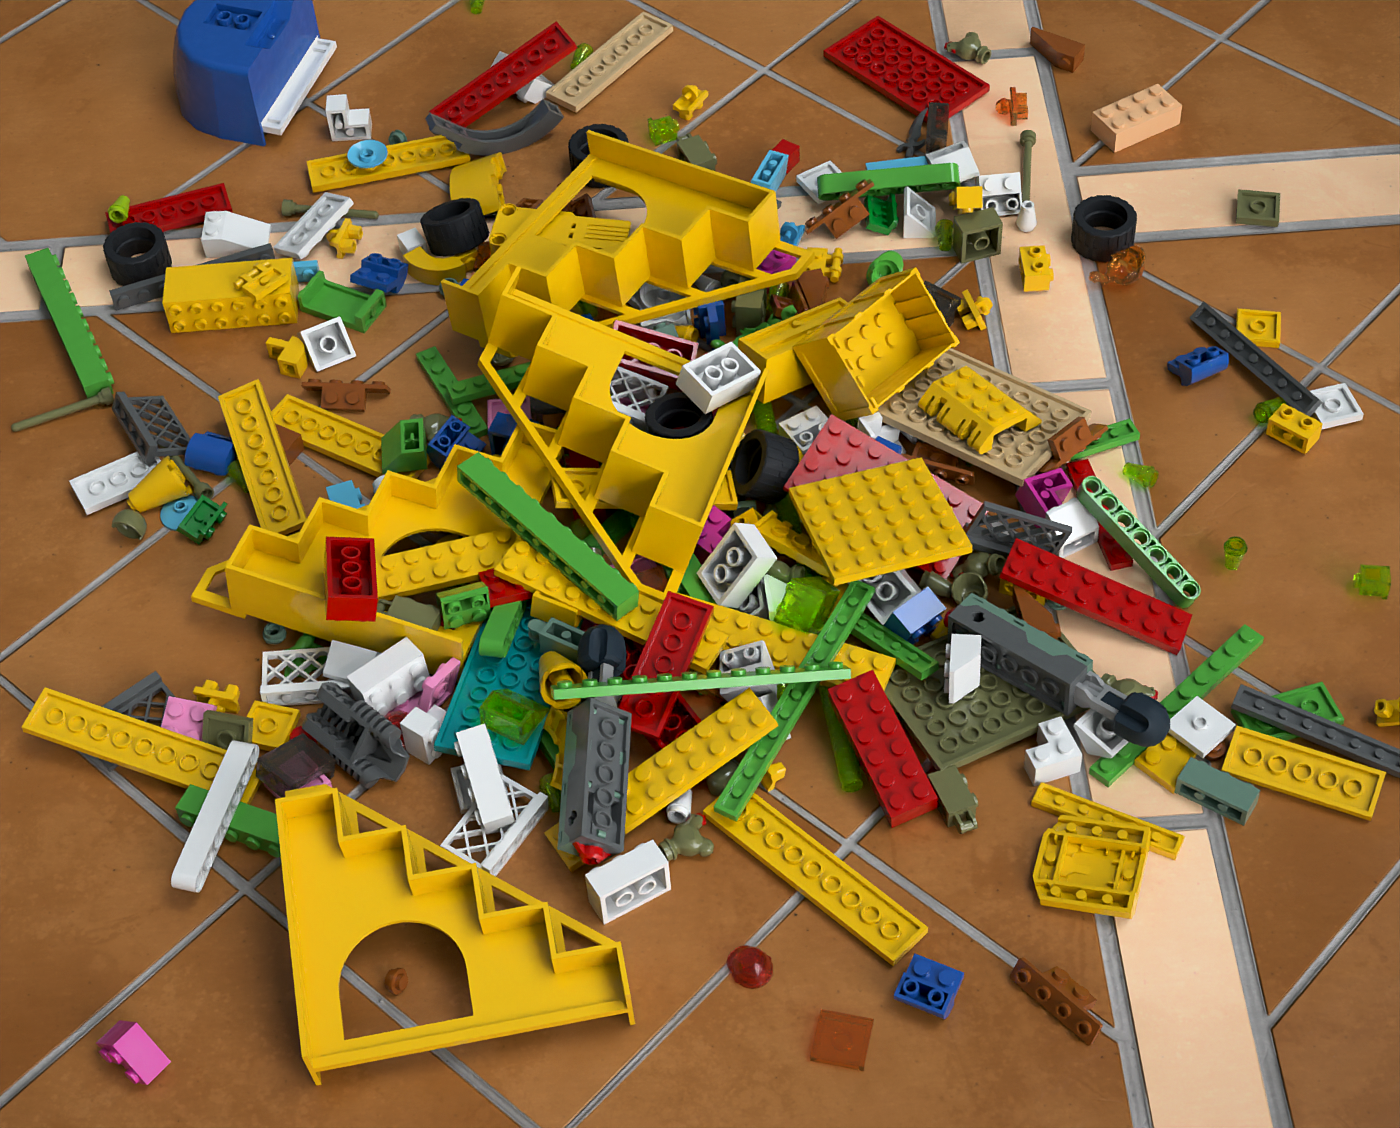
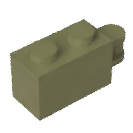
M688 133L684 136L676 137L679 160L716 171L717 158L714 153L709 151L707 142H703L699 135L692 137Z
M396 595L393 602L380 599L377 603V612L438 631L442 623L441 609L430 604L425 605L416 602L408 597L403 598Z
M956 765L928 774L927 778L938 798L937 809L946 826L951 827L955 825L960 834L977 829L978 824L975 817L978 800L974 793H970L965 775L959 773Z

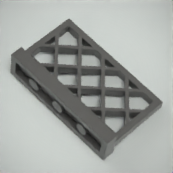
M116 392L112 411L145 464L153 463L155 457L185 455L187 447H181L177 445V442L188 446L190 437L164 396L127 397L125 392ZM152 404H160L161 408L154 406ZM133 405H137V406H140V407H142V408L139 409V408L134 407ZM146 409L156 413V415L146 412ZM160 416L168 418L170 421L164 420ZM141 417L150 420V422L148 423L142 420ZM154 423H157V424H159V425H161V426H164L165 428L162 429V428H160V427H158V426H155V425H153V424H154ZM171 429L175 432H178V435L169 432L168 430ZM149 430L152 431V432H155V433H157V434H159V435H158V436L153 435V434H151V433L149 432ZM164 436V437H166V438H169V439L173 440V442L167 441V440L163 439L162 437ZM157 444L162 445L166 448L159 449Z
M984 501L970 524L966 523L963 530L972 544V549L988 554L1002 555L1007 559L1016 538L1056 555L1071 535L1072 526ZM991 511L997 513V515L987 517L985 512ZM1015 518L1019 521L1008 523L1007 519ZM998 521L1003 523V525L996 527L991 525V523ZM1038 525L1041 528L1030 530L1029 526ZM1022 527L1025 530L1024 532L1016 534L1013 531L1014 529ZM1008 531L1009 535L1004 534V533H1001V532ZM1059 531L1062 534L1052 536L1050 532ZM1041 534H1045L1047 536V538L1036 540L1035 536Z
M154 671L101 707L124 715L128 713L127 716L147 723H161L162 725L168 697L175 696L162 682L161 676ZM160 691H163L166 695L165 703L152 702L153 696ZM138 706L147 707L145 716L132 715L133 709ZM151 707L163 708L162 718L149 717ZM98 758L109 772L119 766Z

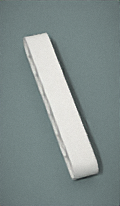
M235 740L230 743L174 868L171 878L173 888L196 893L201 891L259 757L258 745Z

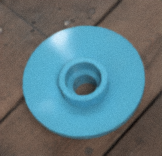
M364 140L354 144L349 149L347 156L349 162L355 167L372 168L385 161L388 151L386 146L379 141Z
M189 495L165 504L160 512L163 525L170 530L177 531L179 524L198 499Z

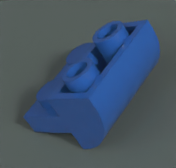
M372 253L361 260V268L350 274V282L375 290L379 289L385 293L392 292L397 294L405 283L408 264L396 258L389 259L382 257L379 253Z
M722 300L693 308L694 316H698V318H694L695 328L700 331L701 339L706 338L707 345L711 344L712 340L720 339V336L726 335L724 303Z
M1216 346L1208 348L1198 347L1188 354L1179 355L1174 360L1167 362V367L1170 372L1181 377V385L1189 386L1227 369L1229 355L1226 351Z
M451 415L427 445V454L434 465L441 470L454 444L482 452L487 444L468 432L470 429L468 425Z
M208 431L204 434L195 433L191 437L186 449L185 465L196 470H204L218 476H225L235 467V458H237L232 438Z
M914 953L906 973H903L893 995L894 999L946 1019L954 1006V999L964 979V972Z

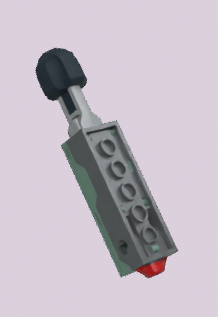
M973 593L968 595L956 608L948 610L945 614L943 623L948 628V644H951L952 634L981 635L980 667L1064 715L1069 716L1077 706L1091 708L1113 721V730L1116 735L1142 747L1155 746L1165 739L1170 729V718L1166 708L1160 702L1142 692H1133L1127 696L1105 684L1097 674L1092 672L1093 660L1087 655L1072 649L1067 644L1054 639L1044 631L1034 628L1024 620L1016 618L1006 610L998 608L986 599Z
M600 624L590 627L579 641L577 663L585 671L588 679H597V682H607V678L617 677L625 670V640L621 633L613 626ZM613 696L587 697L586 701L567 712L557 849L580 857L581 861L588 865L600 864L624 851L632 714L617 708V703Z

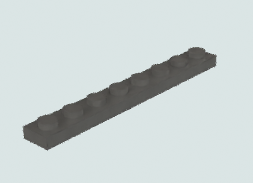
M271 243L197 265L275 259ZM165 274L109 290L115 310L163 297Z
M1203 301L1191 315L1190 319L1293 408L1311 416L1323 403L1206 302Z
M1243 684L1240 685L1231 705L1232 709L1400 778V749Z

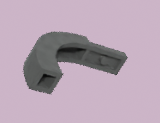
M542 99L522 119L511 125L494 130L480 131L467 129L432 113H429L425 119L429 125V130L433 134H440L449 141L454 142L457 150L473 155L489 156L498 152L502 154L514 152L533 144L554 129L564 116L557 105Z

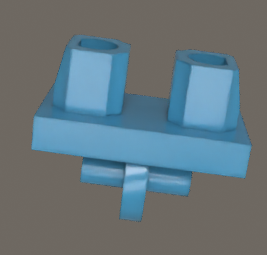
M785 222L780 229V241L798 246L805 231V225L795 226L794 222Z

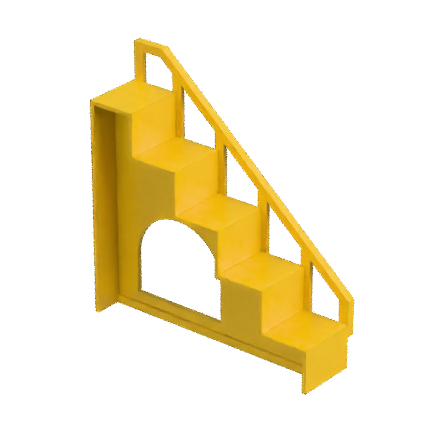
M588 130L586 134L590 154L463 286L445 279L441 281L452 330L479 340L480 347L485 348L490 337L501 294L517 266L521 267L516 285L517 290L568 311L580 300L621 315L597 322L611 327L614 320L637 324L796 280L815 259V254L813 251L780 241L776 191ZM592 178L596 182L637 195L647 208L644 224L641 223L626 241L611 247L596 249L576 241L568 247L537 236ZM772 250L799 258L791 269L769 274L756 269ZM709 265L752 279L709 292L691 287ZM645 282L687 297L643 310H637L625 305ZM498 348L496 352L509 358L519 356L502 348Z
M517 266L501 294L488 343L477 365L614 567L621 573L622 577L637 587L639 594L663 604L668 591L674 593L678 591L769 369H764L757 388L755 387L748 393L720 406L712 424L702 433L689 438L667 439L643 432L630 424V416L617 411L610 396V383L623 355L626 354L679 376L682 366L691 361L517 290L516 285L521 271V267ZM498 348L531 360L514 395L511 394L491 365V361ZM527 395L566 411L549 447L521 409ZM562 446L602 462V466L585 500L556 460ZM598 500L640 516L623 555H621L593 514ZM636 554L673 569L664 593L641 584L630 568Z
M531 422L549 447L557 430ZM517 424L501 456L479 453L485 458H489L496 468L505 472L511 481L516 485H520L526 494L532 499H536L541 505L551 485L550 471ZM454 444L436 478L424 482L387 470L371 502L358 509L319 497L300 532L290 536L249 524L229 560L207 568L192 593L191 600L194 603L245 619L247 615L330 642L335 640L383 653L407 637L423 653L429 674L434 675L442 663L446 664L452 657L459 660L461 663L456 679L458 683L464 669V661L484 620L455 628V630H445L443 626H440L438 631L379 612L376 613V622L326 620L324 576L326 536L374 538L375 558L384 556L398 541L420 532L428 531L438 534L439 531L469 537L509 528V526L457 481V466L479 451ZM563 446L556 458L562 468H564L565 451ZM514 531L515 537L517 539L520 536ZM225 572L229 598L207 591L215 575Z
M326 784L285 791V797L275 799L301 1055L316 1086L322 1085L320 1071L622 1013H628L630 1025L635 1024L621 941L615 942L549 906L548 902H542L477 867L476 863L471 864L407 829L406 825L401 826L338 791V788H331ZM357 814L385 829L359 833ZM424 850L455 867L427 872ZM492 887L527 906L496 911ZM414 922L432 926L445 933L455 942L466 963L473 1016L345 1040L339 994L340 976L346 959L361 940L387 925ZM562 925L598 944V946L566 952Z

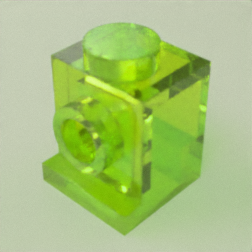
M671 116L661 117L656 120L648 118V132L655 146L676 140V137H678L677 131L680 130L677 119L672 120Z
M1361 564L1358 574H1354L1353 587L1358 588L1359 595L1382 596V599L1387 600L1391 587L1390 566Z

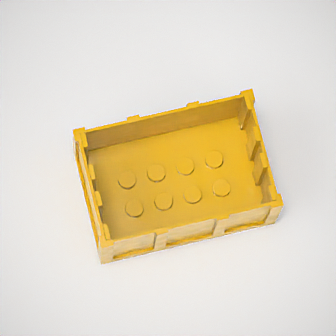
M916 267L880 277L792 346L831 413L843 421L873 415L886 400L895 393H900L909 381L923 370L929 369L934 364L933 362L948 349L954 348L960 343L947 325L941 311L937 308L936 302L926 289Z

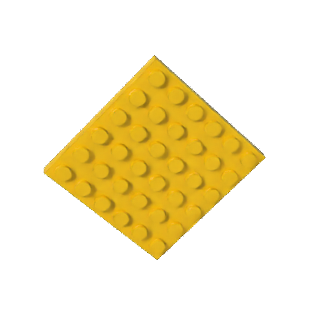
M922 457L789 488V496L834 586L972 553L970 540Z

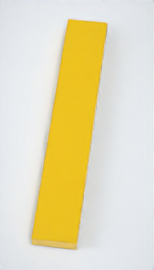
M1043 782L1040 783L1031 801V806L1056 816L1068 815L1150 827L1149 851L1172 860H1176L1185 839L1184 835Z

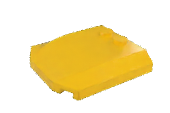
M1060 815L1058 822L1053 828H1048L1043 833L1033 872V882L1040 905L1132 919L1135 914L1148 857L1151 828Z

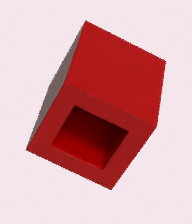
M782 139L772 149V151L789 155L786 175L800 161L799 145Z

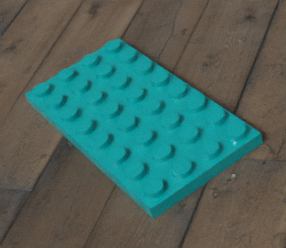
M527 604L505 658L480 656L479 642L489 618L484 620L435 740L434 751L458 756L454 742H458L456 733L485 724L498 764L525 770L531 769L545 730V721L551 705L543 700L539 690V659L543 653L540 652V644L532 641L528 635L529 621L538 619L530 616L531 604ZM584 618L581 620V622H580L579 625L577 626L578 629H581V626H582V624H583Z

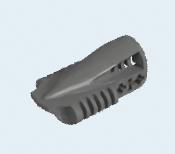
M322 683L316 696L324 705L322 708H318L316 713L306 715L302 728L329 750L328 756L332 761H335L338 766H341L344 771H347L350 776H353L365 788L368 789L374 786L379 778L397 782L404 773L410 757L403 748L402 741L399 739L401 730L383 715H380L377 710H374L364 700H354L342 691L337 683Z

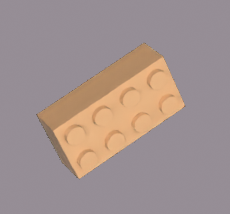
M1156 84L1093 111L1091 131L1115 153L1179 125L1182 105L1159 84Z

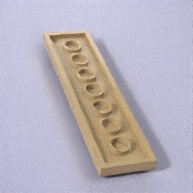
M643 11L546 91V98L577 113L672 33L673 25Z

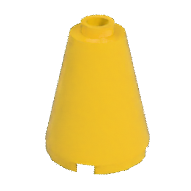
M166 456L128 493L129 499H127V503L132 510H138L141 513L189 496L193 491L190 485L185 486L186 478L172 459L170 460L169 456Z
M555 651L544 653L539 659V690L543 700L556 709H569L580 703L581 698L554 700L551 696V685H557L558 681L570 680L572 684L582 683L583 679H588L585 671Z

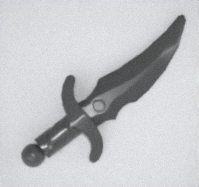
M925 108L913 121L909 130V137L906 140L907 143L901 144L896 149L897 153L906 151L905 158H912L914 151L921 149L926 144L925 139L919 142L917 140L921 136L922 122L928 108Z

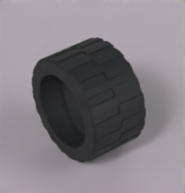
M592 124L577 130L568 142L571 173L590 154L586 134L588 130L629 143L625 132L613 125ZM593 178L586 184V186L591 188L611 187L596 182Z
M1096 195L1081 201L1076 206L1073 214L1071 233L1073 248L1079 255L1095 262H1113L1124 258L1134 246L1137 213L1134 207L1127 201L1111 195ZM1094 227H1109L1114 230H1099Z
M460 198L442 203L427 211L420 219L430 251L436 256H453L469 251L486 241L490 233L480 203L473 198Z
M146 222L125 224L112 231L106 237L103 244V251L111 276L119 285L126 286L166 273L167 267H172V259L165 235L154 224ZM145 253V254L140 255V256H137V257H131V256H134V255H136V254Z
M674 392L657 398L648 406L645 412L646 432L667 439H683L696 436L705 431L713 422L712 411L705 414L684 392ZM687 426V428L683 429H672L675 427Z
M754 429L741 440L732 460L731 474L735 492L771 505L784 499L788 493L783 490L784 485L799 464V451L796 443L789 438L762 429Z

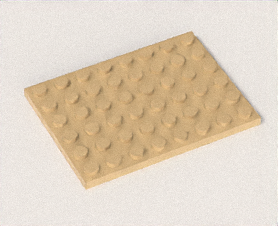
M952 348L937 358L929 369L923 370L909 381L900 393H895L880 405L877 411L883 417L882 422L1021 487L1024 484V479L1032 477L1053 456L1047 440L1078 416L1085 417L1087 422L1091 418L1092 413L1087 408ZM964 366H968L1040 418L1042 423L1026 432L1013 425L994 435L992 450L979 454L973 447L967 444L970 434L967 438L961 440L937 422L938 413L933 417L928 415L927 412L918 407V402L932 382Z

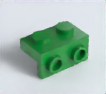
M890 193L886 201L867 195L864 199V207L869 212V215L865 217L866 229L889 235L899 222L895 194Z
M202 494L179 524L177 531L200 545L204 539L209 540L215 531L213 526L216 522L222 523L227 515L225 509L228 504L223 502L220 506Z

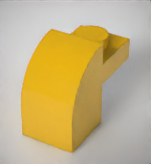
M292 336L289 342L269 337L266 341L269 358L277 359L280 373L300 379L308 366L303 342L295 336Z

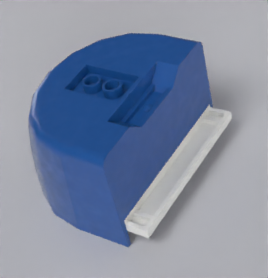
M195 0L184 10L177 26L173 48L174 80L182 116L196 130L231 141L265 147L264 132L282 135L337 48L336 41L320 39L313 1Z

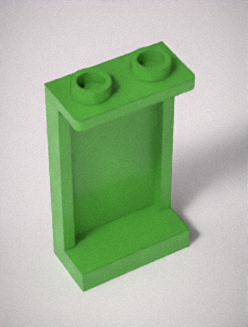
M321 270L310 279V282L298 294V302L302 312L327 321L340 316L344 327L364 334L387 307L384 291L376 289L372 295L326 280L324 271Z

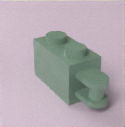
M552 617L548 623L538 619L529 621V638L540 644L541 653L555 651L579 666L577 663L578 644L585 633L584 631Z

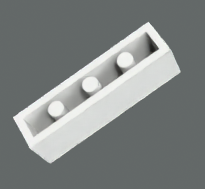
M482 724L457 732L458 742H454L458 757L463 756L465 764L461 765L465 780L470 779L472 787L467 789L471 802H477L478 810H475L474 813L478 825L483 824L486 832L515 823L486 725Z

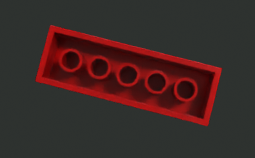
M874 670L829 688V702L891 828L938 808V798Z

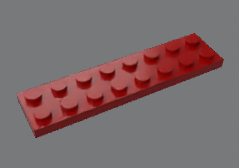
M556 21L429 112L466 128L578 47Z
M1018 538L1015 539L999 578L1175 655L1181 649L1193 615Z

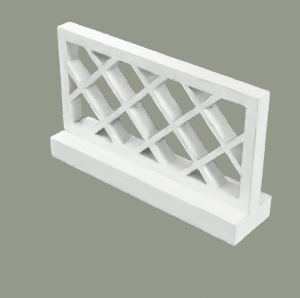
M618 366L615 373L618 374L620 379L613 380L610 383L612 402L618 412L631 417L630 424L646 432L645 413L641 412L639 407L647 404L650 405L657 398L663 397L668 390V386ZM635 380L639 383L640 387L630 390L627 381ZM622 383L626 391L616 394L612 386ZM655 388L660 390L661 393L659 396L651 398L647 390ZM643 391L646 400L636 402L633 394ZM629 396L632 404L625 406L620 403L619 399Z
M330 647L263 652L262 685L260 686L262 702L280 706L323 703L316 695L321 684L325 682L337 683L342 691L353 699L354 697L349 683L331 678L327 681L315 680L323 673L326 664L321 665L316 659L320 656H328ZM303 657L306 661L299 667L292 663L295 658ZM279 659L282 663L274 669L268 665V660ZM310 664L318 668L311 676L303 671ZM286 666H289L294 670L289 676L285 677L279 673ZM299 674L306 679L302 683L291 682ZM274 676L282 681L279 684L268 685V682Z
M502 774L504 785L508 786L510 793H507L508 799L512 800L513 808L511 809L513 814H515V823L486 832L483 824L480 825L481 829L466 831L465 825L469 821L477 820L474 811L478 810V806L475 801L440 845V847L471 864L476 863L477 867L495 877L548 811L547 795L541 792L537 795ZM525 796L531 800L527 805L516 807L515 798ZM500 832L501 839L498 842L487 844L485 834ZM483 836V845L469 847L468 837ZM465 838L466 848L455 849L450 846L453 840ZM486 851V858L481 864L471 857L473 852Z

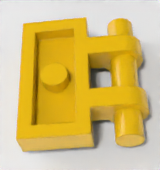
M807 247V250L814 252L815 259L805 271L821 268L823 275L830 278L831 282H838L842 273L840 265L844 259L842 249L835 248L834 253L828 254V248Z
M265 260L254 265L253 269L248 273L241 274L238 280L233 282V285L236 289L242 287L243 293L258 302L287 282L289 276L275 264L271 266L270 262Z

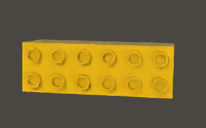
M268 259L271 266L275 264L287 272L289 280L258 302L243 293L242 287L236 289L233 282L238 280L241 274L251 271L254 265L265 260L167 267L162 304L171 333L297 323L299 284L293 259Z
M839 297L738 339V349L761 370L755 385L756 388L764 369H769L757 398L760 402L765 404L813 383L792 346L848 302Z

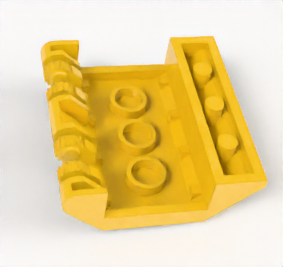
M964 366L932 382L918 402V407L927 412L928 415L933 417L938 413L937 422L961 440L967 438L970 434L967 444L973 447L979 454L992 450L994 435L1013 425L1026 432L1042 423L1040 418L968 366Z

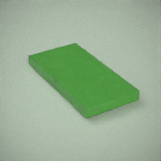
M1323 682L1272 696L1337 724L1343 725L1344 717ZM1231 709V713L1240 727L1285 741L1299 737Z

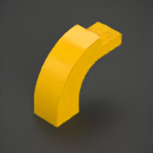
M420 246L402 255L404 263L408 264V274L419 282L440 286L441 281L445 278H453L458 283L462 282L464 278L467 279L466 272L480 266L478 252L475 248L448 258L432 257Z

